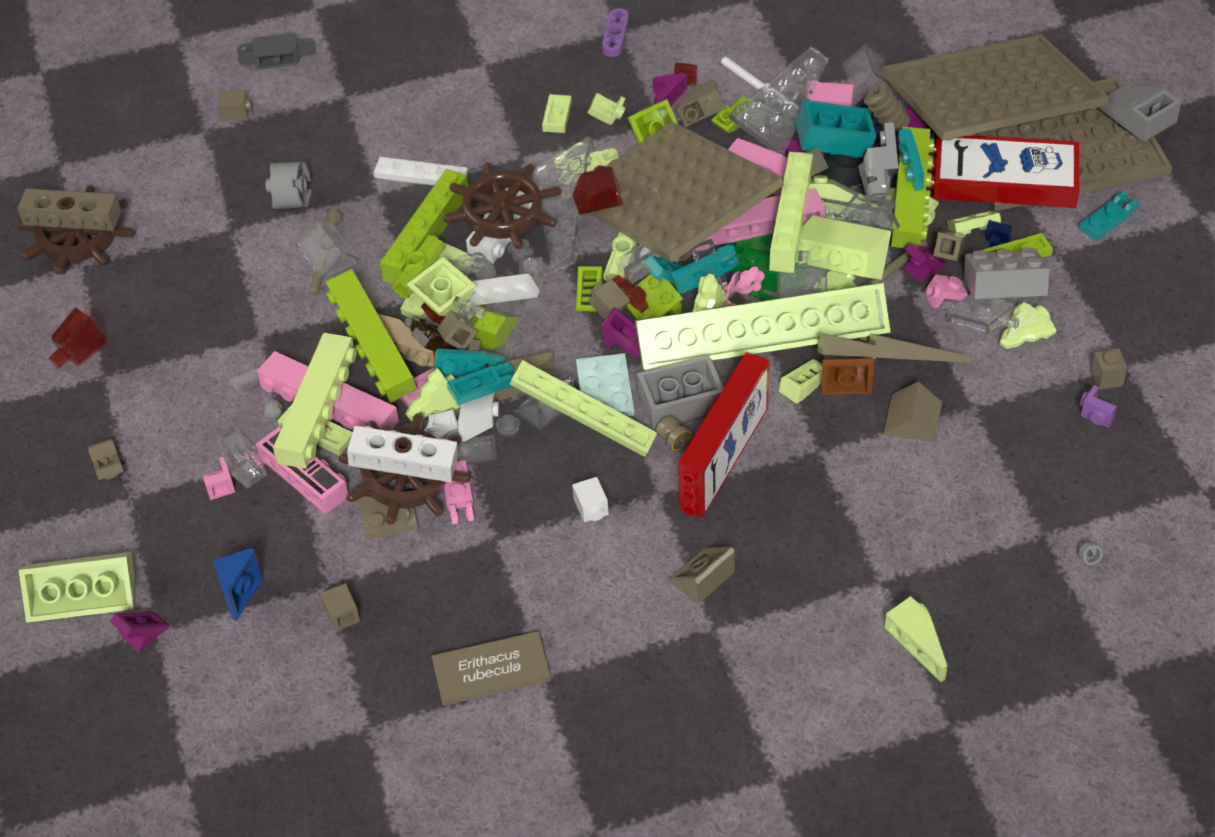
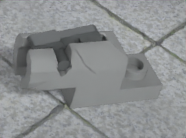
M894 122L884 123L883 131H880V144L885 146L867 149L863 159L864 162L858 166L864 191L869 199L890 196L891 175L889 174L898 173Z

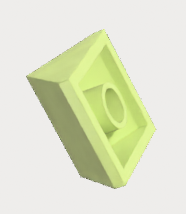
M444 257L407 283V287L439 316H446L450 309L461 314L476 288V285Z

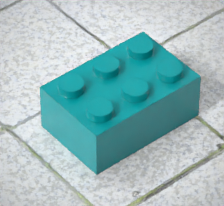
M802 100L795 124L803 150L810 151L818 147L820 152L831 155L840 154L854 158L865 157L867 149L872 148L876 138L869 109Z

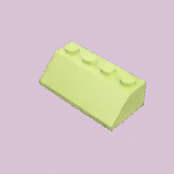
M812 216L802 227L796 262L882 280L891 231Z
M132 552L28 564L19 569L26 623L134 609L135 572Z

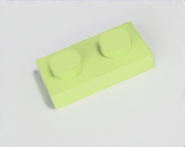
M549 94L542 124L543 132L565 133L572 104L571 96Z
M991 210L948 220L947 225L948 230L965 235L971 233V229L979 228V230L991 229L994 227L993 224L1001 222L1000 213Z

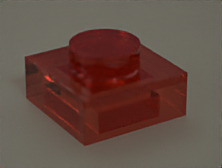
M676 62L674 74L686 73L687 86H696L698 81V65Z

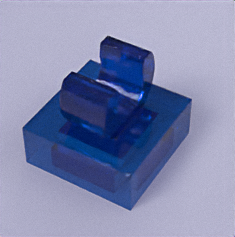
M989 220L986 227V240H990L989 243H991L989 248L1010 242L1012 226Z

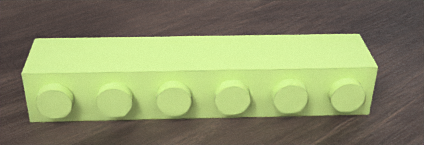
M789 152L783 181L784 186L782 187L770 248L769 271L794 273L812 176L813 154Z
M323 333L274 444L273 449L277 464L307 469L310 459H314L318 440H321L324 436L326 421L332 417L334 402L339 400L343 381H347L349 367L356 360L357 349L353 346L352 337Z

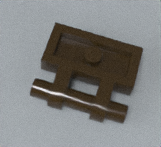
M407 318L404 324L412 332L411 336L424 348L436 352L437 348L458 350L455 346L444 341L437 330L438 326L433 324L427 325L418 318Z

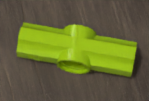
M429 235L417 251H413L405 257L406 267L392 285L393 291L401 298H409L413 293L407 287V283L433 265L445 248L443 241L439 240L436 236Z

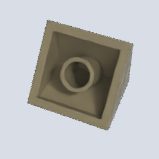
M920 382L891 395L884 435L935 443L942 401Z
M732 547L704 548L671 576L668 582L696 604H699L735 572V551Z

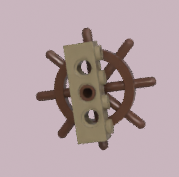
M92 185L87 186L85 192L25 189L17 208L22 220L17 223V228L23 231H34L37 244L23 251L21 258L28 260L42 252L47 257L57 261L54 272L58 275L64 272L67 262H80L93 257L100 265H105L107 258L102 254V251L108 247L114 236L132 237L134 234L131 228L116 227L120 212L128 206V201L126 199L118 201L116 194L95 193V187ZM47 232L57 233L49 238H46ZM88 235H96L91 240L88 238ZM65 240L63 246L56 245Z

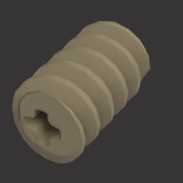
M880 82L871 88L864 99V103L869 106V110L878 119V123L883 125L882 128H884V123L894 122L895 131L906 127L910 122V116L905 108L902 107L900 101L897 100V97L893 94L887 83Z

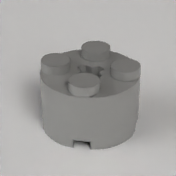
M305 162L271 163L270 179H266V190L272 195L274 209L309 206L312 189H307V182H311V177Z

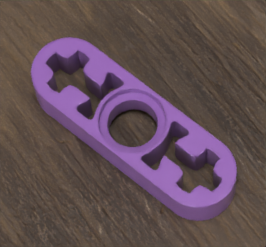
M617 8L609 13L602 42L603 53L608 57L618 56L622 52L629 23L628 12L625 9ZM618 31L620 34L613 35L611 32Z

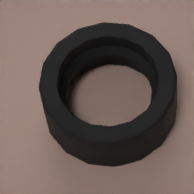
M824 154L823 157L829 168L822 171L820 175L827 176L828 179H833L844 186H857L861 184L862 180L858 166L864 161L847 155Z

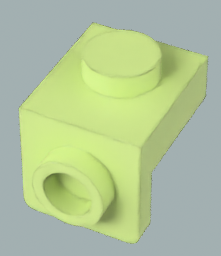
M596 93L587 113L612 125L616 118L620 119L625 111V107H623L625 98L621 96L618 102L615 103Z
M830 270L815 286L821 292L849 288L850 286L855 287L856 285L853 281L856 278L852 274Z

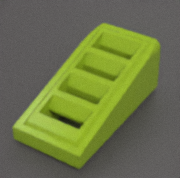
M602 266L578 267L576 311L597 312L592 305H582V302H588L591 298L583 297V294H593L591 292L592 289H584V287H595L598 283L603 282L604 272ZM584 279H597L596 282H584Z

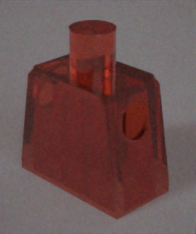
M599 165L593 171L584 172L579 176L572 196L580 215L623 205L619 183L612 167Z
M75 307L51 336V340L57 350L48 359L57 368H60L67 360L79 366L105 346L107 342L92 318Z

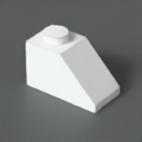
M495 392L461 405L458 427L462 442L493 427L495 417H499L500 403L495 401Z

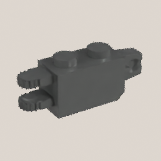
M296 32L254 37L253 42L238 45V61L242 65L255 64L257 70L294 66L300 62L299 57L315 53L313 38H297Z

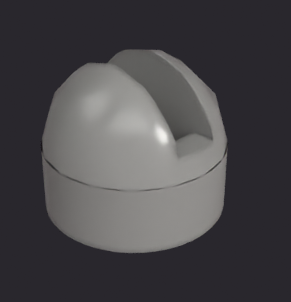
M269 398L262 416L268 419L279 418L283 410L281 403Z
M1088 541L1080 546L1078 554L1087 565H1095L1101 560L1103 551L1096 543ZM1087 551H1089L1092 555L1089 558L1087 556Z

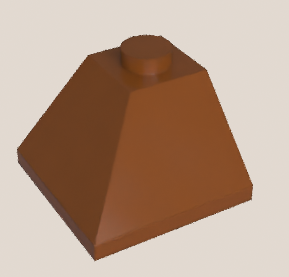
M845 356L824 359L822 364L821 395L872 394L874 358Z

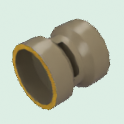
M674 415L665 417L656 428L657 435L662 440H667V445L674 451L685 446L692 436L685 426H680V421Z

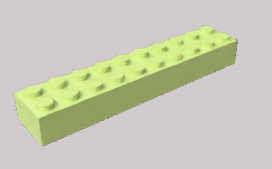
M883 283L635 321L642 370L644 371L710 355L711 360L743 356L746 352L756 354L819 344L821 333L847 339L870 336L871 334L891 333Z

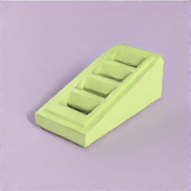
M812 359L781 378L779 392L798 404L821 384L822 364ZM812 369V370H814L815 372H817L818 374L815 375L814 373H812V372L809 371V370Z

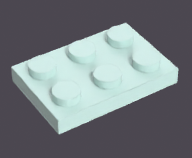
M625 353L576 359L581 392L626 416L634 415Z

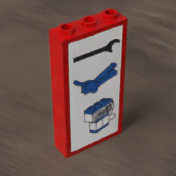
M966 135L952 140H942L938 136L937 142H934L931 156H935L936 159L932 161L930 173H935V175H931L929 188L934 189L933 199L1077 208L1080 192L1079 141Z
M748 352L744 354L679 460V509L689 516L696 515L701 518L705 516L768 410L770 360Z

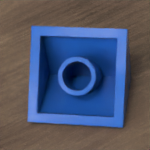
M250 548L213 560L231 618L236 621L263 581L255 550Z

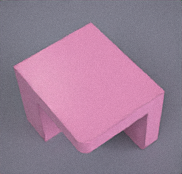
M224 456L219 458L222 470L203 476L210 500L235 493Z

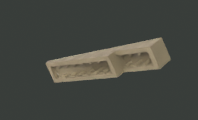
M821 333L817 353L823 355L971 363L972 356L875 334H871L869 343Z

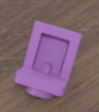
M1094 385L1089 393L1085 392L1079 404L1082 406L1081 416L1089 419L1096 425H1103L1109 428L1113 423L1117 406L1098 399L1099 387Z

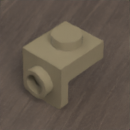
M112 439L88 447L99 480L112 479L119 473L124 472Z

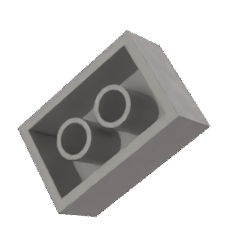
M1024 248L1021 251L1014 252L1006 249H1001L994 253L974 251L973 254H965L964 282L974 299L1048 296L1050 268L1038 251L1031 248Z
M710 355L637 373L638 393L652 429H656L658 424L670 415H674L680 422L707 416L724 389Z

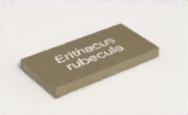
M539 631L432 655L443 706L551 681Z

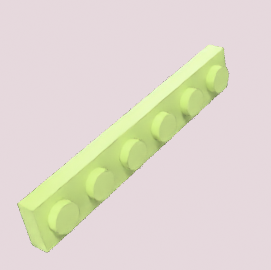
M523 360L510 382V385L644 457L657 435V432Z

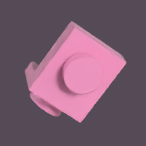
M935 275L924 290V295L933 308H938L944 299L962 301L968 295L962 281L955 276Z

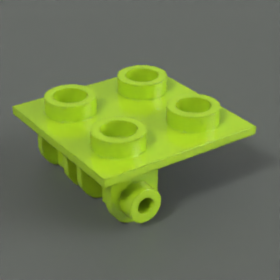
M651 274L626 294L630 299L627 307L637 320L662 317L668 312L675 315L682 311L680 301L683 298L671 283L665 279L658 280Z

